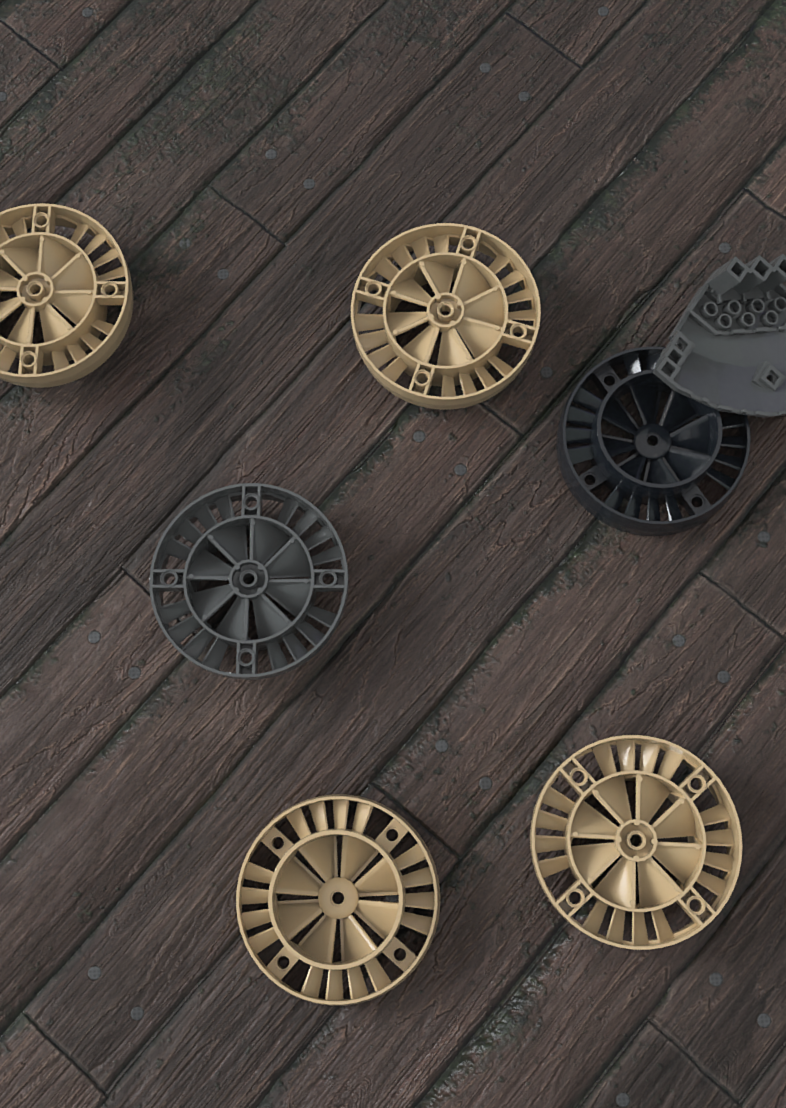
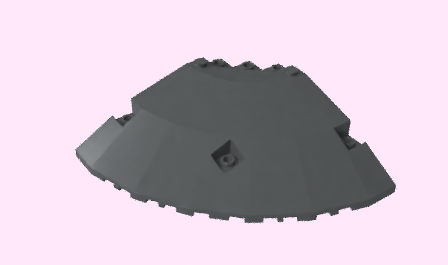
M782 254L768 263L759 255L747 264H744L735 256L712 272L705 284L696 292L670 334L669 339L671 341L663 349L653 373L674 391L718 411L762 418L785 416L786 286L782 283L786 281V256Z

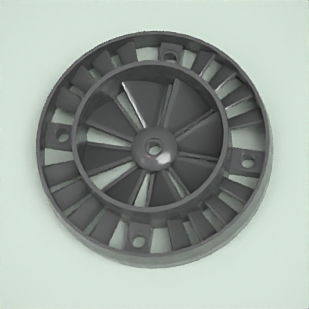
M261 483L235 484L213 490L199 497L186 506L171 521L160 538L152 559L149 578L150 597L160 628L172 645L189 661L210 673L226 678L239 680L267 679L288 673L305 664L332 637L346 607L349 589L348 565L336 530L325 515L311 502L290 490L274 485ZM242 500L241 516L235 517L232 502ZM263 500L284 503L277 520L262 516ZM250 501L257 502L256 506L252 508L248 507V503ZM218 508L223 521L218 523L211 510ZM296 509L304 514L291 530L286 525ZM197 520L207 530L204 534L193 524ZM316 521L322 528L303 542L299 536ZM249 535H250V559H248V554H247V538H246V536H249ZM183 536L193 543L194 546L190 548L178 540ZM329 539L332 540L334 547L315 556H310L308 552L310 549ZM286 542V544L272 557V555ZM219 550L234 564V567H230L214 556L215 552ZM173 556L186 561L185 568L166 569L169 557ZM340 560L342 569L314 568V566ZM174 576V583L167 584V579ZM250 576L255 578L252 584H245L246 578ZM309 577V578H305V579H272V578ZM326 577H333V583L329 585L324 583ZM200 580H229L230 583L199 591ZM163 592H184L186 600L164 605ZM317 592H342L338 614L314 606ZM265 593L268 594L271 598H273L277 603H279L282 607H284L296 618L294 620H290L269 598L265 596ZM236 594L238 597L217 629L214 630L207 620ZM249 601L253 602L258 635L257 640L248 638ZM192 612V616L172 627L170 626L169 622ZM312 617L330 629L325 635L307 623L308 619ZM202 625L203 629L183 646L181 642ZM298 632L314 646L309 652L295 636ZM212 638H216L203 661L198 660V657ZM283 643H285L295 661L289 665L280 647ZM228 646L237 648L236 673L219 670ZM267 650L272 671L258 674V651ZM245 655H252L251 662L246 664L242 662Z

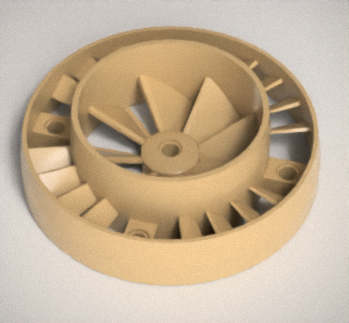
M45 203L28 204L0 212V295L2 291H17L18 296L0 302V322L20 305L23 304L26 307L8 338L5 339L0 335V379L14 385L44 388L67 384L88 375L101 366L115 352L123 340L131 321L133 311L132 281L128 264L113 236L98 221L85 213L67 206ZM55 226L74 228L75 231L71 240L54 234ZM32 228L31 233H27V229ZM85 233L94 236L84 250L77 245ZM15 234L16 237L9 238V235ZM104 243L110 250L92 263L88 255ZM118 258L122 267L100 276L98 275L95 268ZM18 273L22 276L20 280L14 277ZM120 277L126 278V281H108ZM52 305H54L60 312H62L67 318H69L74 324H76V326L72 327L52 307ZM107 305H123L115 325L106 322ZM35 312L40 313L44 343H32ZM101 332L107 335L104 341L98 339ZM91 348L93 351L87 355L85 352ZM15 357L20 359L18 374L8 372ZM74 360L75 363L69 365L68 361ZM43 365H54L55 371L42 373Z
M436 223L423 225L405 231L390 239L366 262L355 283L351 300V323L354 340L361 358L370 373L385 389L395 396L414 405L431 409L445 410L469 407L486 401L505 389L520 373L530 357L540 326L541 308L539 292L535 280L523 259L514 249L498 237L476 227L463 224ZM449 245L458 246L456 253L448 252ZM429 246H434L435 253L430 254ZM414 251L417 259L413 260L409 252ZM477 251L495 260L487 267L476 260L475 256ZM394 260L402 268L400 271L392 263ZM505 267L510 274L499 281L495 274ZM380 274L391 283L386 284L374 279ZM455 282L452 293H449L451 283ZM518 282L523 290L506 296L504 289ZM429 283L435 296L431 297L421 286ZM372 290L378 291L376 294L369 293ZM402 300L427 307V312H395ZM528 300L530 310L508 312V304ZM362 301L383 307V314H359ZM444 311H447V312H449L450 314H449V315H442L441 313L444 312ZM512 320L532 321V326ZM428 321L429 326L405 347L401 348L398 345L395 336ZM382 328H384V330L375 331V332H370V333H365V334H360V335H359V333H358L359 331H367V330H374V329H382ZM441 332L437 365H432L429 361L438 334ZM514 333H521L522 336L516 337L514 336ZM387 343L386 346L366 355V351ZM503 343L526 350L522 360L514 369L497 357ZM394 358V361L391 364H389L385 369H383L381 372L378 370L381 366H383L385 363ZM493 365L504 378L496 382L487 369ZM403 371L412 377L409 389L395 383ZM479 377L485 388L478 392L472 381ZM431 385L442 387L441 397L428 395ZM457 385L462 386L463 395L456 396L455 386Z
M622 735L599 740L585 746L566 759L552 773L540 792L534 807L530 829V849L536 876L544 893L555 909L571 925L591 938L608 945L633 950H650L674 945L690 938L711 923L721 912L729 900L739 876L742 861V832L735 806L728 791L716 774L702 760L688 750L663 739L642 735ZM635 745L641 746L639 771L635 770ZM611 746H617L621 772L616 771ZM592 751L604 778L595 781L577 761V759ZM659 751L664 752L657 774H654L653 771ZM682 762L693 772L677 786L670 780ZM574 772H579L583 776L581 783H576L573 780ZM559 775L579 795L574 802L551 787ZM692 779H696L699 782L698 790H694L691 787ZM625 781L636 782V819L633 820ZM708 788L717 806L699 813L693 801ZM593 794L620 823L619 827L584 800ZM668 798L673 805L652 825L648 824L665 799ZM542 803L567 813V818L540 810ZM724 822L725 829L705 832L704 826ZM536 828L563 831V837L536 835ZM632 835H637L640 838V844L637 847L633 846L630 842ZM688 836V843L658 842L657 840ZM573 838L614 840L612 843L571 846ZM706 845L727 846V853L707 852ZM564 850V856L538 861L537 853ZM621 856L620 860L593 889L591 884ZM651 856L656 858L677 878V881L675 882ZM636 862H637V867H638V885H639V903H637V904H636ZM703 864L724 871L722 878L702 871ZM569 868L576 881L555 899L544 878ZM695 882L714 893L709 904L692 887ZM572 892L579 894L580 899L576 904H572L569 900V895ZM593 897L597 902L582 925L571 916ZM693 899L697 900L699 904L696 911L690 909V902ZM676 902L692 921L672 933L662 908ZM610 906L614 908L607 936L598 934L607 907ZM625 911L632 912V941L623 940ZM651 911L657 935L656 939L648 940L644 912Z
M347 794L318 796L297 803L280 813L259 833L252 843L238 877L236 890L237 919L242 938L252 959L260 970L281 989L302 1000L329 1006L359 1004L375 999L394 989L416 969L424 958L435 935L439 920V878L435 863L425 842L417 831L394 810L374 800ZM333 800L334 829H328L325 801ZM349 801L357 802L352 830L346 829ZM305 806H309L317 831L312 834L301 810ZM373 807L393 817V820L375 840L363 834ZM285 817H287L301 839L295 844L275 826ZM391 829L398 832V838L395 841L387 839V832ZM410 832L417 841V844L394 859L390 854L391 851ZM342 835L340 877H338L337 836ZM278 837H281L284 841V845L280 849L274 847V840ZM260 842H263L280 858L274 872L249 862ZM297 851L301 853L325 883L319 880L295 857ZM380 852L384 858L354 884L353 881ZM425 859L427 860L428 867L402 876L400 870ZM247 879L270 884L269 890L243 887V881ZM429 884L434 886V892L406 893L405 888ZM336 892H341L344 895V901L341 904H337L333 900ZM276 894L318 896V899L278 901ZM399 895V903L359 900V897ZM268 903L269 909L242 913V905ZM405 907L434 910L433 918L405 912ZM324 912V915L321 917V919L306 934V936L299 942L298 945L290 941L302 929H304L309 923H311L317 916ZM353 912L384 940L378 947L354 918ZM337 919H340L341 961L332 963ZM269 922L272 923V928L248 938L246 930ZM400 925L427 935V939L418 955L395 936ZM280 939L284 947L266 967L257 954ZM398 948H402L406 952V956L402 960H398L394 956V951ZM382 952L403 971L392 982L376 958ZM281 956H286L289 959L288 967L280 966L279 959ZM299 959L311 965L301 992L294 990L281 981ZM363 964L375 989V992L370 994L368 993L360 968ZM326 969L329 970L325 999L318 998L323 971ZM346 969L351 999H344L342 970Z

